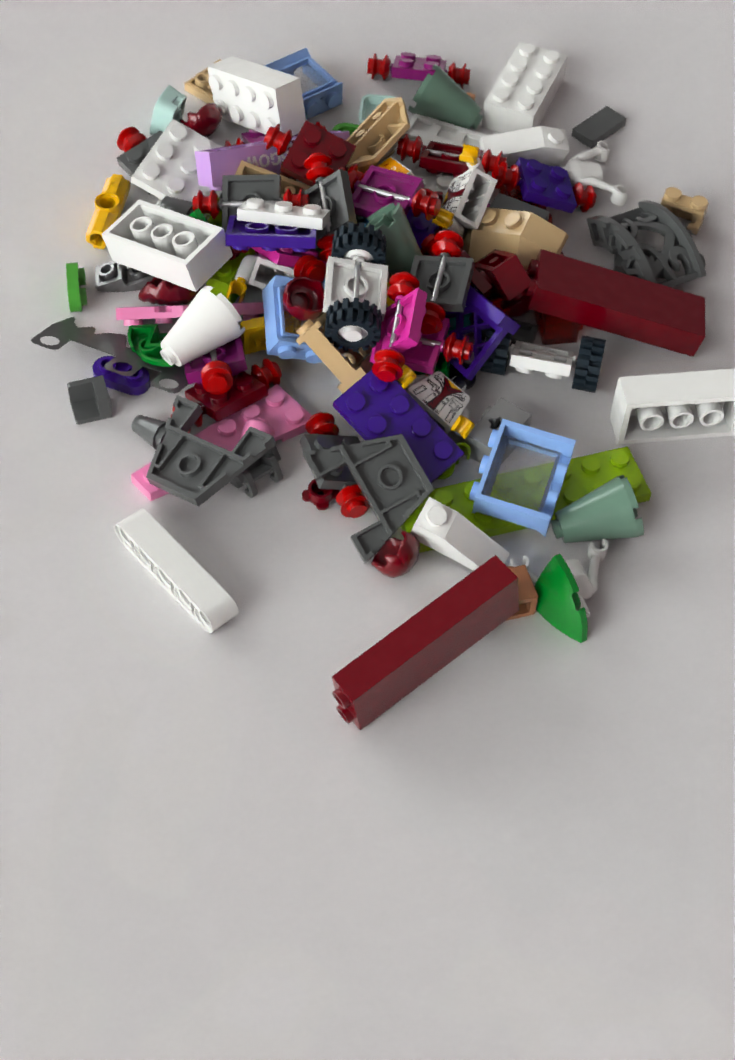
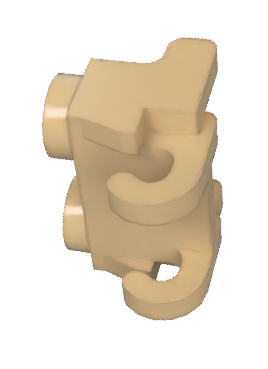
M675 187L667 188L661 205L669 209L675 216L690 220L691 223L689 222L687 229L691 230L693 234H698L707 213L708 200L703 196L689 197L683 195Z

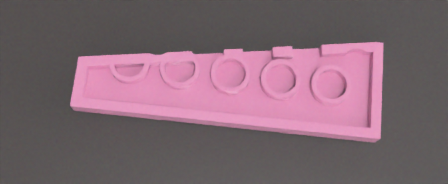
M263 302L231 303L239 315H243V321L259 318L260 314H264ZM189 305L116 308V320H123L124 326L142 325L143 319H155V324L173 323L172 318H180Z
M276 384L267 390L268 396L219 422L216 421L194 436L232 451L241 440V434L246 422L251 419L263 418L274 429L273 437L275 441L281 439L284 442L306 432V422L312 415ZM150 462L131 474L132 483L150 501H153L169 492L151 485L147 480L146 475L151 465Z

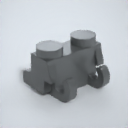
M276 445L230 481V484L240 488L245 483L248 487L245 489V493L252 498L258 494L255 481L273 471L270 474V478L276 483L281 481L283 474L278 463L281 457Z

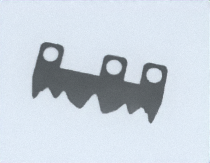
M75 317L54 323L31 339L32 343L51 350H57L72 340L116 356L105 364L104 368L123 376H132L142 367L158 371L161 374L153 379L150 384L169 393H179L188 385L184 365L181 367L177 365L162 367L146 363L131 348L126 347V335L116 333L95 334V327H77L74 323ZM52 336L60 342L56 345H46L40 341V338ZM118 362L127 363L132 366V370L127 372L118 371L113 368V364ZM162 379H172L178 382L179 386L176 388H165L159 384V381Z

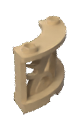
M324 312L313 322L309 319L296 330L299 334L296 342L299 345L305 342L338 378L340 382L337 388L344 393L372 369L373 363L370 362L372 347L369 345V350L365 351L360 347V353L353 352V349L350 348L348 351H345L343 348L334 347V342L330 343L327 337H325L326 312Z

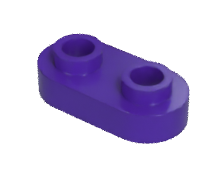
M113 356L101 357L93 364L94 377L103 375L106 387L129 395H141L150 388V375L145 367H142L132 376H123L104 368V365L114 358ZM118 362L113 364V368L118 371L127 372L132 370V366L127 363Z

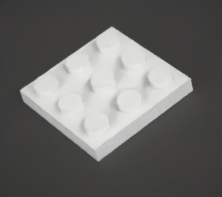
M172 119L132 175L131 183L161 200L165 196L193 202V196H197L199 190L202 191L204 196H209L211 193L210 187L198 185L195 151L220 148L222 146ZM215 191L219 199H221L222 191ZM204 214V216H205L206 219H207V218L209 217V215H210V214Z

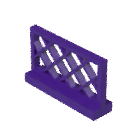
M470 285L465 304L467 307H465L464 312L445 311V318L456 317V329L449 331V335L455 332L459 340L464 339V334L474 332L472 351L474 352V360L466 369L463 365L459 364L458 358L455 359L453 357L450 360V364L467 379L472 380L508 332L514 335L520 325ZM474 312V325L464 327V315ZM488 328L496 330L489 341L482 343V330Z

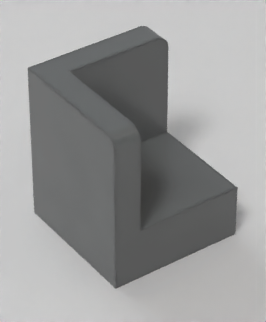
M103 375L67 383L70 404L76 424L80 425L112 418L110 396Z

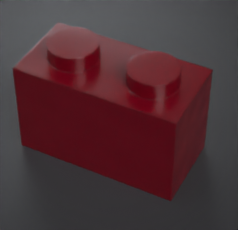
M494 249L475 263V268L478 272L484 271L491 279L492 296L515 301L525 295L531 279L516 254Z

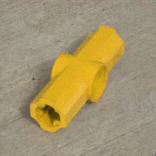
M113 174L112 177L107 178L102 193L95 198V211L86 233V241L92 244L94 248L104 249L106 247L101 234L122 216V211L131 189L130 181L126 180L123 175Z

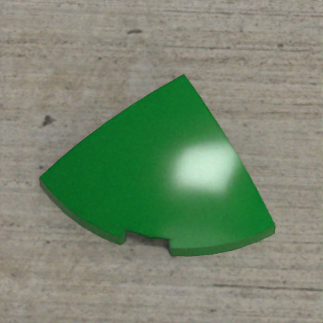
M157 324L129 326L127 336L130 348L142 361L162 367L175 366V364L169 365L160 354L162 350L160 343L168 333H160Z
M557 554L547 564L534 586L538 594L536 610L560 632L582 643L587 641L588 636L586 610L584 607L580 608L581 602L577 593L579 588L571 570L561 554Z

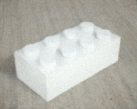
M519 42L484 101V117L481 127L504 133L539 126L564 81L568 55L540 48L529 43Z
M235 56L227 57L207 66L209 73L208 81L212 90L213 101L219 107L222 119L265 135L270 126L275 128L277 124H280V131L283 133L290 129L292 136L299 134L306 121L299 77Z
M140 199L101 234L114 262L195 292L233 256L230 246H225L224 228Z
M735 368L619 377L610 413V421L617 445L735 436Z

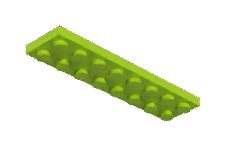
M626 446L572 458L551 520L556 519L555 512L620 475H624L629 480L637 503L649 501L651 491L629 447ZM554 463L497 475L490 497L539 511ZM481 479L435 488L401 526L403 531L411 533L426 501L431 497L459 512L489 537L527 529V527L479 512L472 513L474 501L469 499L474 481L480 482ZM420 543L419 553L434 550Z

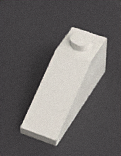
M537 126L481 136L480 138L483 154L488 149H491L492 155L498 156L503 151V157L507 158L508 165H514L518 158L521 157L528 160L535 159L542 164L550 166H560L570 151L566 130L560 128Z
M431 497L426 501L411 530V534L420 543L473 571L495 555L505 564L510 554L459 512Z

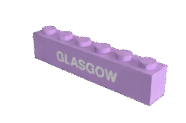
M328 131L344 140L350 136L349 131ZM264 141L195 151L198 185L208 186L210 191H222L223 175H235L241 160L280 174L281 162L284 161L289 151L287 150L286 153L278 156L277 148L272 146L269 150H266L267 143Z

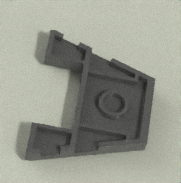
M178 395L173 403L175 410L172 418H168L165 425L167 430L162 443H158L146 478L151 485L199 507L276 445V441L272 435L251 426L232 451L188 433V431L203 413V410L199 404Z
M403 434L365 440L362 443L346 446H332L329 449L318 451L310 450L303 453V457L317 481L346 465L377 517L378 522L350 536L364 564L380 550L434 490Z

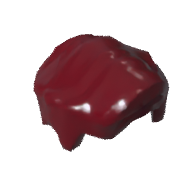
M154 277L145 284L138 295L141 301L151 304L157 303L160 306L186 305L195 298L200 289L195 292Z

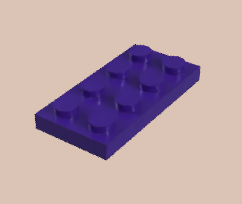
M372 369L333 402L332 406L364 440L403 434L431 484L464 455V452L396 380L392 382L381 381L373 374Z

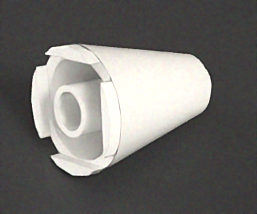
M204 286L198 292L160 343L162 348L160 354L169 365L175 364L181 367L237 339L245 332V327L240 328L238 325L242 319L237 310L222 293H219L217 296L210 291L213 287Z

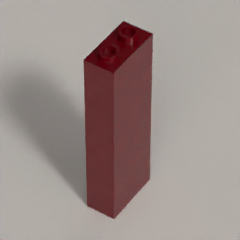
M543 249L540 250L536 260L531 259L527 274L531 281L525 293L526 296H529L527 309L694 357L705 338V297Z
M496 555L334 674L332 680L335 690L332 694L339 704L336 709L343 720L348 724L353 722L359 730H362L518 612V577Z

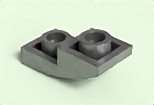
M114 261L95 267V288L103 292L141 290L148 281L154 278L152 275Z

